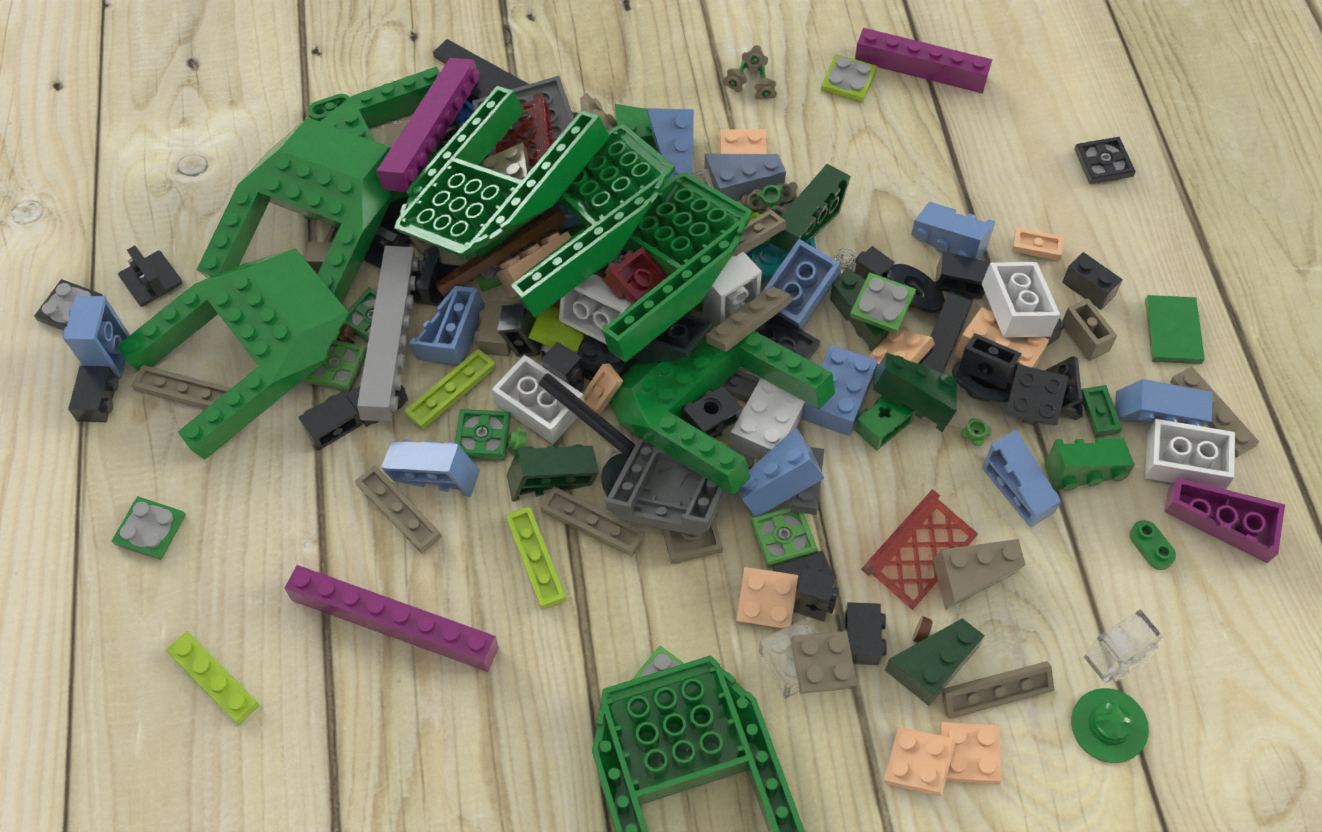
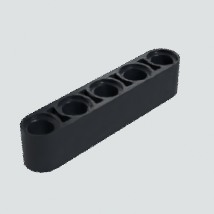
M951 290L949 291L930 335L935 345L918 364L925 365L940 373L944 372L972 305L973 298Z

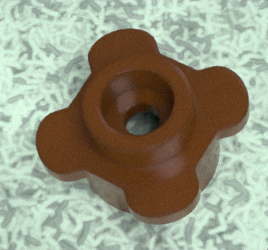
M344 324L340 328L337 341L355 344L352 338L356 333Z

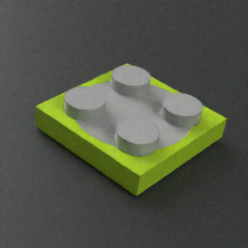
M835 54L821 85V91L863 103L875 76L877 66Z

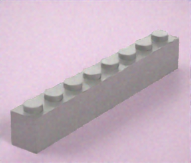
M385 246L357 404L360 420L391 422L392 413L397 412L398 397L395 396V392L401 389L399 370L404 369L402 350L407 349L408 342L405 330L410 329L411 317L408 315V311L413 310L414 298L411 292L416 290L417 279L414 273L419 271V257H415L414 247Z

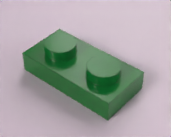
M1107 385L1083 388L1081 390L1082 402L1094 436L1119 434L1122 427Z

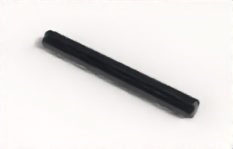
M547 373L541 378L539 385L621 453H632L635 444L552 375Z

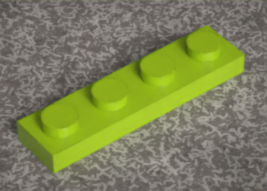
M478 348L405 409L406 417L423 431L495 370V362Z
M529 506L505 515L541 610L567 601L531 507Z
M188 631L166 649L168 654L238 725L260 706Z

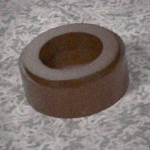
M925 616L920 618L913 634V642L918 643L928 637L933 624L932 619Z

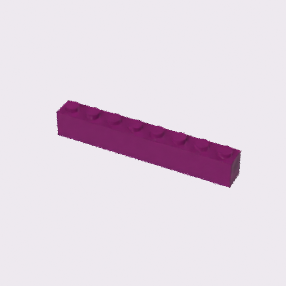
M449 58L377 169L383 190L407 192L409 186L426 167L428 160L436 151L441 139L444 138L449 126L453 123L457 113L462 109L467 97L470 96L472 89L479 81L480 75L474 60Z
M296 565L284 588L291 601L486 672L489 671L499 648L496 636L299 565Z

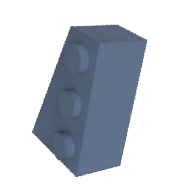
M705 154L704 172L710 186L735 201H740L743 195L748 196L754 189L762 191L768 185L785 184L786 170L778 154Z

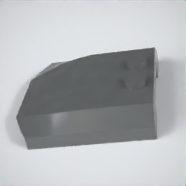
M640 439L637 441L606 500V509L621 520L691 535H699L709 530L726 491L650 443H644V440Z

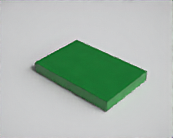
M1147 295L1145 304L1152 361L1202 364L1205 357L1197 298Z

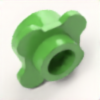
M975 418L970 419L967 427L961 430V436L973 441L975 446L983 445L985 437L991 434V428L984 421Z
M520 426L517 427L516 431L510 432L508 436L507 447H511V455L518 449L526 446L527 433L522 432Z

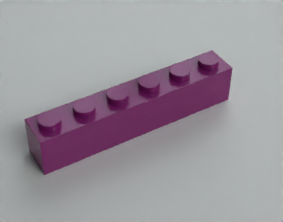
M867 28L862 29L855 55V60L876 65L878 68L982 94L993 60Z

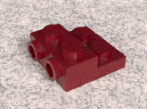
M642 247L635 253L632 250L626 253L621 258L620 264L612 263L604 271L607 275L602 281L618 299L625 296L633 305L666 279L668 275Z

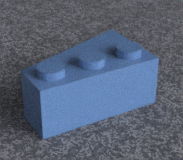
M647 108L645 112L658 152L675 168L669 179L685 172L693 176L694 109Z
M929 202L915 219L912 235L918 240L935 247L942 253L980 259L987 250L996 221L989 219L987 222L975 219L976 216L973 214L963 216L956 214V209Z
M454 286L437 307L438 312L431 321L427 320L423 325L424 329L418 337H413L409 342L417 360L459 365L465 360L479 323L480 309H484L485 306L478 288Z
M1142 379L1116 391L1115 410L1119 421L1153 423L1155 419L1201 426L1212 422V392Z
M795 427L749 470L751 478L738 491L743 502L754 516L757 517L823 480L824 476L809 444Z
M1017 429L991 444L982 469L1031 528L1054 514L1061 502L1059 496L1052 488Z
M403 440L402 442L391 441L381 467L393 481L424 487L426 483L440 486L439 490L448 492L449 488L462 490L463 496L468 497L472 496L480 472L461 446L454 442L444 444L432 441H425L424 443L412 442L410 440Z

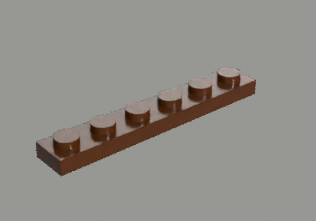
M558 205L517 230L482 257L477 255L437 280L435 283L438 290L444 297L450 293L454 286H461L468 281L473 282L477 280L482 272L488 268H496L502 263L501 260L509 255H517L521 252L522 247L528 243L532 244L539 241L547 231H554L563 225V221L567 220L563 211Z

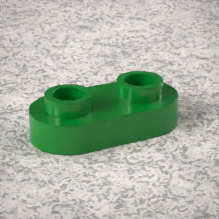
M337 94L313 102L308 107L310 119L320 122L349 99L350 96Z
M1141 520L1134 524L1129 536L1138 551L1151 567L1157 570L1168 569L1176 558V552L1171 544L1152 522ZM1142 530H1146L1150 535L1144 534ZM1159 551H1163L1166 556L1160 555Z

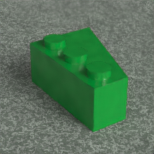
M615 104L616 127L625 124L653 149H657L645 112L646 108Z
M1097 438L1095 443H1084L1083 439H1076L1074 441L1075 444H1064L1062 439H1055L1044 463L1055 491L1061 489L1070 491L1078 486L1087 484L1089 486H1096L1108 480L1121 481L1129 476L1135 465L1124 438Z

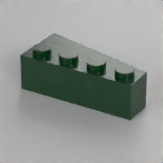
M826 164L781 215V218L786 221V229L771 237L769 243L788 254L798 239L808 243L840 214L851 176Z

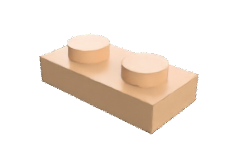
M1016 227L1012 252L1059 261L1062 254L1064 236Z
M602 364L583 392L584 403L599 415H601L624 382L610 364Z

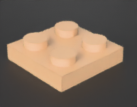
M766 129L720 130L721 154H767Z
M899 329L897 334L890 332L868 357L878 360L877 367L886 352L901 356L918 364L935 343L930 336Z
M744 567L736 621L790 630L798 575Z
M941 723L940 735L951 737L955 740L946 781L1000 784L1002 777L999 725Z
M898 727L884 782L891 786L942 796L955 746L954 738Z

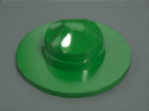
M1110 688L1095 689L1083 695L1073 708L1071 727L1074 737L1081 748L1090 756L1107 763H1122L1136 757L1145 747L1149 735L1148 721L1143 709L1129 695Z

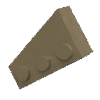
M1019 539L943 549L933 558L945 611L1014 575L1026 565Z

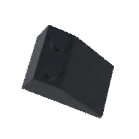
M685 314L631 358L644 362L687 358L713 327V322Z

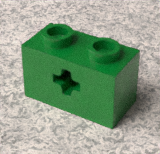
M881 395L873 407L869 410L866 408L859 413L856 418L855 431L877 451L913 422L915 410L903 403L901 406H898Z

